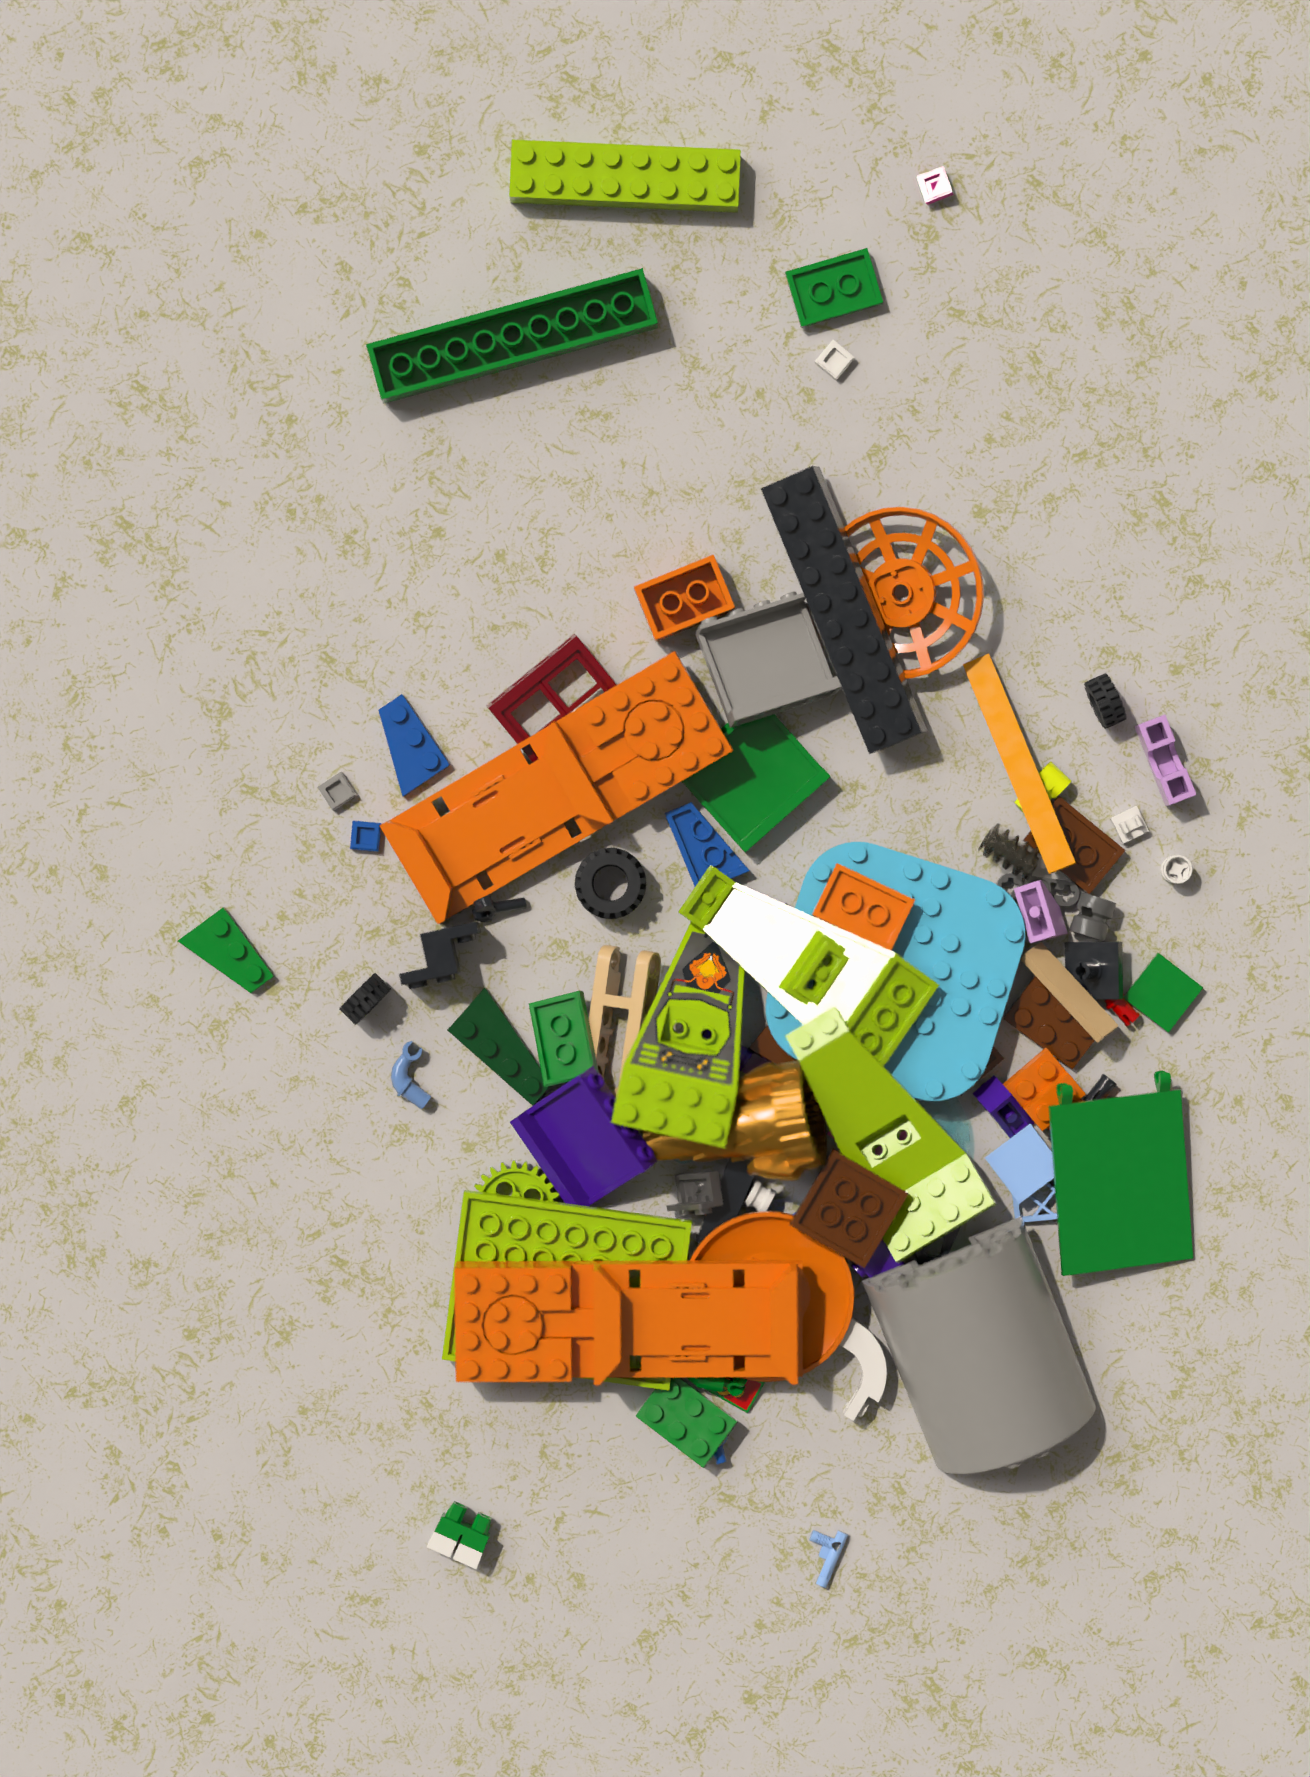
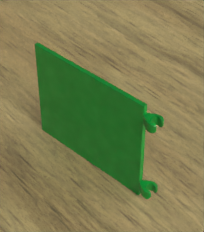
M1163 1070L1154 1073L1157 1092L1073 1103V1087L1067 1083L1056 1085L1059 1104L1049 1105L1048 1109L1062 1276L1193 1259L1181 1090H1170V1073Z

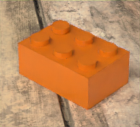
M714 554L634 586V591L655 642L697 626L707 618L719 617L735 610L734 603Z

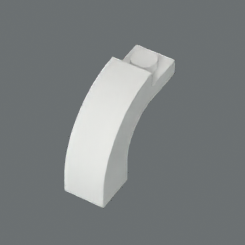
M852 1317L848 1330L839 1345L853 1353L861 1365L860 1383L843 1410V1414L854 1421L857 1415L862 1417L870 1404L866 1401L868 1397L879 1402L885 1389L887 1367L883 1351L875 1336L865 1325Z

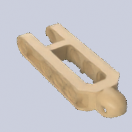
M603 945L598 953L589 1024L598 1071L603 1078L605 1064L609 1061L607 1049L609 1035H612L613 1029H610L613 1007L629 1009L620 1071L621 1078L623 1065L657 995L661 969V958L657 952L643 950L639 953L635 965L631 997L618 995L621 973H619L620 947ZM619 1085L615 1090L611 1091L613 1096L616 1098Z

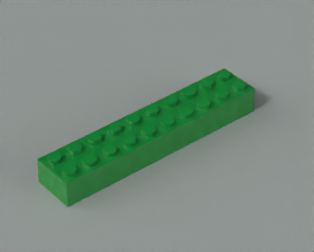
M643 268L368 343L366 347L380 398L383 404L654 330L658 328V322Z

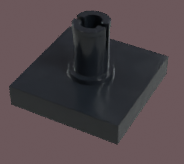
M1065 942V968L1094 999H1123L1122 942Z

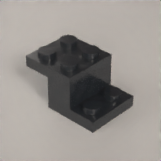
M479 922L420 934L427 968L399 974L401 985L408 984L409 989L427 986V980L436 978L437 983L456 979L455 973L461 971L454 939L457 938L458 943L476 940L475 934L481 933Z

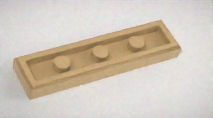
M1042 942L1027 951L1020 958L1097 1043L1119 1026Z

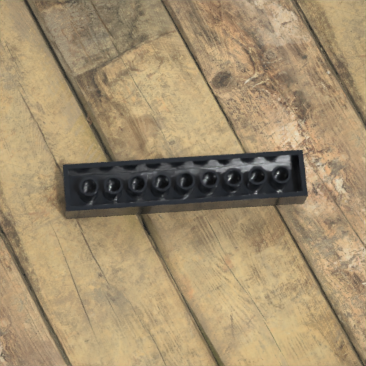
M808 467L761 488L869 754L877 753L927 732L923 718L820 467Z

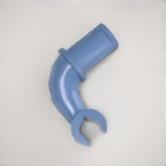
M410 1041L403 1046L402 1054L392 1067L391 1080L394 1089L398 1093V1097L402 1095L422 1110L431 1096L411 1081L412 1078L407 1075L411 1062L417 1060L422 1054V1048H420L416 1055L410 1056L408 1047L413 1042Z

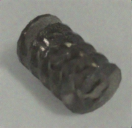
M997 823L987 833L978 851L984 848L983 856L985 858L994 853L993 863L998 864L1003 860L1002 867L1005 870L1013 866L1012 874L1014 876L1023 871L1022 881L1027 882L1042 860V857H1037L1038 847L1029 852V841L1019 846L1020 836L1016 835L1013 839H1008L1010 830L1007 829L1000 834V823Z

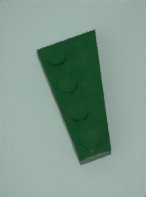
M484 988L447 1031L533 1106L549 1087H544L540 1066L508 1022L501 1009L497 1006L488 990Z

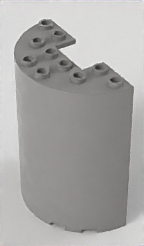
M1022 1216L969 1237L971 1245L920 1266H918L916 1260H912L862 1281L938 1469L947 1474L978 1473L1004 1466L1014 1468L1021 1465L1023 1460L1029 1457H1042L1050 1452L1049 1448L1062 1442L1082 1428L1092 1417L1096 1409V1403Z

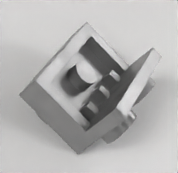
M718 1171L675 1175L679 1203L667 1205V1211H678V1216L702 1215L712 1213V1207L723 1205Z

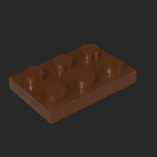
M1058 796L1052 803V807L1076 864L1062 869L1060 872L1087 894H1090L1125 852V849ZM1030 830L1022 841L1041 855Z
M1034 976L1003 1018L1042 1048L1046 1047L1053 1056L1071 1069L1076 1066L1095 1041L1036 976Z

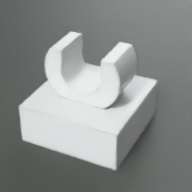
M1137 806L1110 818L1122 844L1149 832Z

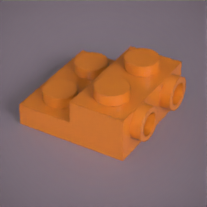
M1046 1047L1003 1083L1005 1088L1013 1095L1041 1131L1046 1128L1050 1130L1048 1106L1059 1104L1056 1093L1057 1084L1067 1083L1073 1087L1072 1103L1083 1101L1082 1097L1086 1095Z

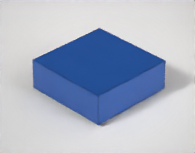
M352 821L350 849L379 852L380 825L382 823Z

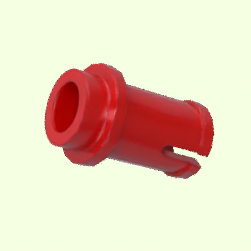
M1124 997L1123 999H1104L1105 1007L1111 1009L1126 1027L1131 1024L1130 1021L1133 1023L1140 1015Z

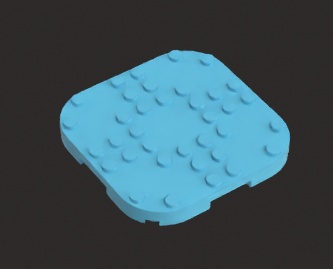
M849 842L827 850L814 861L806 873L795 909L812 916L836 863L915 900L891 951L935 981L939 986L884 1067L914 1099L934 1102L951 1099L962 1094L977 1082L986 1068L1023 952L1025 926L1019 907L1003 888L991 881L876 844ZM813 979L807 982L808 989L814 985ZM768 993L765 1012L769 1030L780 1048L789 1056L798 1060L785 1036L802 1026V1024Z

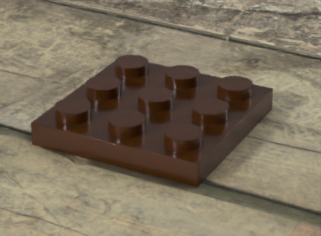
M833 1149L789 1224L865 1268L909 1193Z

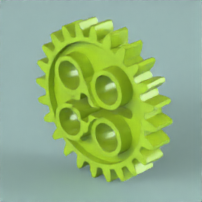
M516 1160L512 1161L511 1168H507L506 1164L501 1162V1171L499 1172L492 1166L490 1167L491 1177L485 1174L481 1175L485 1184L475 1183L474 1185L479 1192L498 1194V1184L508 1182L513 1188V1193L510 1196L525 1198V1192L531 1188L540 1192V1200L554 1202V1198L559 1196L558 1192H551L552 1183L544 1181L547 1177L545 1173L540 1176L537 1174L539 1166L536 1165L530 1171L528 1170L527 1161L523 1163L522 1168L517 1167Z

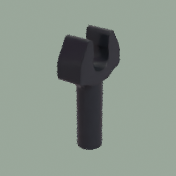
M486 896L473 902L475 909L472 912L475 921L489 922L495 916V913L525 909L526 900L523 897L494 902L491 896Z

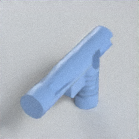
M838 1530L835 1538H830V1536L827 1537V1535L818 1531H812L809 1541L822 1545L818 1555L826 1559L817 1579V1585L824 1588L827 1587L848 1534ZM834 1542H840L837 1550L832 1547Z

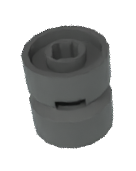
M1081 892L1076 907L1079 910V914L1073 916L1069 931L1105 942L1109 929L1106 921L1112 919L1117 903Z

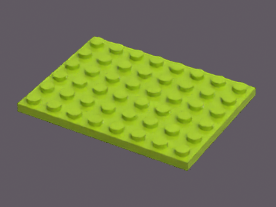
M464 1190L454 1268L457 1261L687 1260L692 1220ZM453 1269L442 1360L456 1362L455 1281ZM629 1270V1288H641L640 1270ZM630 1356V1368H641V1356ZM671 1377L606 1378L603 1382L669 1390ZM580 1378V1379L594 1380V1378Z

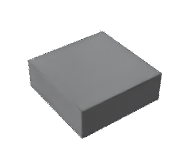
M342 772L318 786L319 791L332 811H335L357 796Z

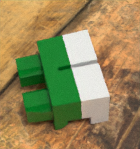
M454 1501L447 1512H443L427 1544V1548L451 1557L460 1535H463L453 1559L477 1569L490 1536L488 1531L492 1518L478 1512L472 1525L462 1521L468 1507Z

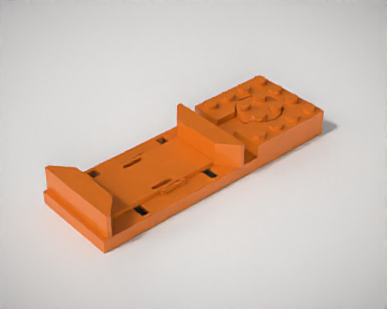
M673 651L413 807L380 825V828L437 924H440L474 904V901L496 891L734 749L676 651ZM529 744L538 757V760L530 765L521 752V749ZM440 797L443 798L450 810L449 813L440 817L432 803ZM571 818H574L582 831L581 834L572 838L564 825V822ZM483 870L486 871L493 883V886L486 890L482 888L475 876Z
M802 1260L457 1261L454 1268L456 1382H572V1378H594V1385H600L606 1378L785 1377L792 1385H798V1377H803ZM745 1269V1287H733V1270ZM629 1270H640L641 1288H629ZM734 1355H745V1368H734ZM630 1356H641V1368H630Z

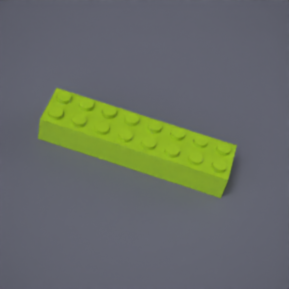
M512 140L510 203L738 213L741 149Z

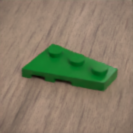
M225 907L178 940L183 946L250 993L274 977V974Z

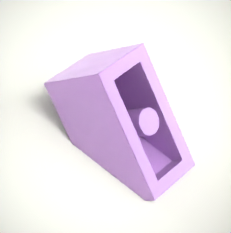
M1042 880L1014 888L1030 943L1043 942L1068 934L1060 906Z

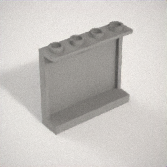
M790 592L781 596L779 601L771 603L770 600H764L755 604L753 609L744 611L743 608H739L729 612L727 617L717 619L714 616L701 621V625H699L695 635L730 728L836 695L840 690V681L837 676L832 677L804 603L806 599L804 593L797 595L796 592Z

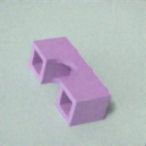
M1166 715L1134 726L1165 806L1196 795L1187 769L1183 767L1174 745L1175 738Z

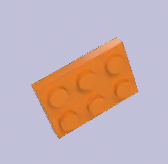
M836 863L812 916L891 951L915 900Z

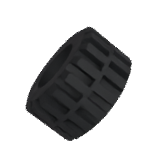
M613 847L601 848L590 853L580 863L576 871L574 883L578 900L587 911L597 917L604 919L624 917L633 912L644 897L646 876L643 867L632 854L625 850ZM607 866L621 869L627 877V890L623 896L616 900H605L594 889L595 875L599 870Z

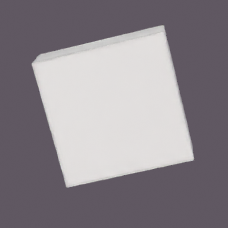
M832 340L816 359L815 363L837 381L855 357L835 340Z

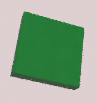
M1156 953L1123 997L1132 1006L1169 1033L1203 987L1160 953Z

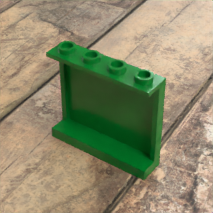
M775 714L732 728L727 723L721 729L734 750L681 781L744 853L831 777Z

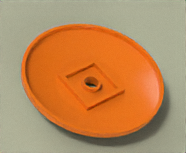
M760 1211L734 1217L710 1232L698 1245L690 1260H802L803 1374H805L830 1357L848 1330L854 1307V1288L848 1264L843 1255L791 1226L789 1223L794 1216L792 1214ZM745 1269L733 1270V1287H745ZM734 1355V1368H745V1355ZM741 1377L759 1382L787 1380L785 1377Z

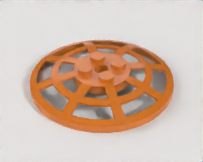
M891 507L868 512L854 519L844 529L849 537L862 526L870 524L876 539L869 542L856 554L860 565L871 552L880 547L885 563L880 565L874 573L862 567L861 569L888 635H890L893 627H909L913 643H892L896 653L914 651L917 653L920 667L903 670L905 678H915L932 673L956 658L969 643L977 629L984 601L983 577L979 562L972 547L963 535L950 523L935 514L908 507ZM904 515L924 519L926 523L921 536L910 533H892L887 535L880 519L888 516ZM937 525L957 540L969 559L968 562L954 567L946 552L936 543L932 542ZM900 541L916 543L917 547L912 559H897L891 543ZM928 549L941 560L946 568L945 571L931 575L928 569L922 565ZM973 572L976 581L975 610L970 620L957 613L961 596L959 577ZM951 581L952 599L950 608H947L935 602L936 586ZM901 584L905 585L909 591L908 598L904 601H899L895 597V589ZM930 613L944 619L943 623L934 633L924 638L919 622L923 621ZM952 624L966 631L962 639L949 653L931 663L927 647L939 640Z

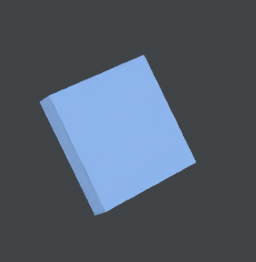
M1032 1124L1026 1126L985 1157L1019 1204L1054 1178L1052 1151Z

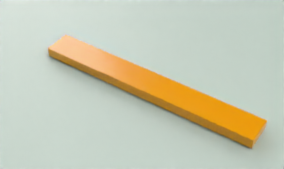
M989 653L962 664L1049 875L1076 864Z

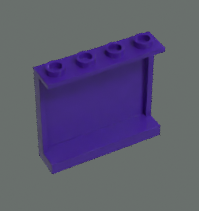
M591 1066L510 1121L558 1194L567 1204L590 1206L633 1177L645 1172L658 1161L653 1150L646 1144L637 1128L611 1123L616 1097L613 1096L604 1083L603 1077L596 1071L594 1066Z

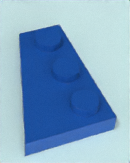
M403 694L378 710L402 797L450 766Z
M691 802L665 813L694 887L710 865L730 879L750 871Z

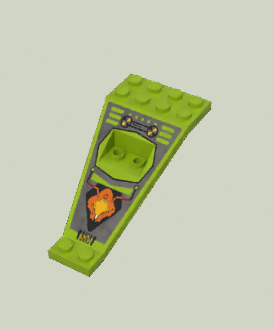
M690 922L623 1065L611 1123L725 1148L738 1091L745 970L702 929ZM675 1023L683 1024L684 1031L682 1033L674 1030ZM704 1029L711 1030L712 1038H704L702 1031Z

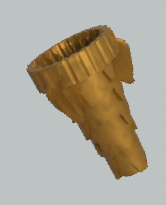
M799 1060L780 1064L766 1063L738 1080V1091L725 1148L643 1130V1139L651 1147L657 1160L680 1159V1161L709 1162L731 1158V1161L735 1162L754 1158L747 1166L749 1175H759L765 1178L789 1181L799 1180L805 1170L815 1169L819 1165L825 1164L827 1157V1135L824 1115Z

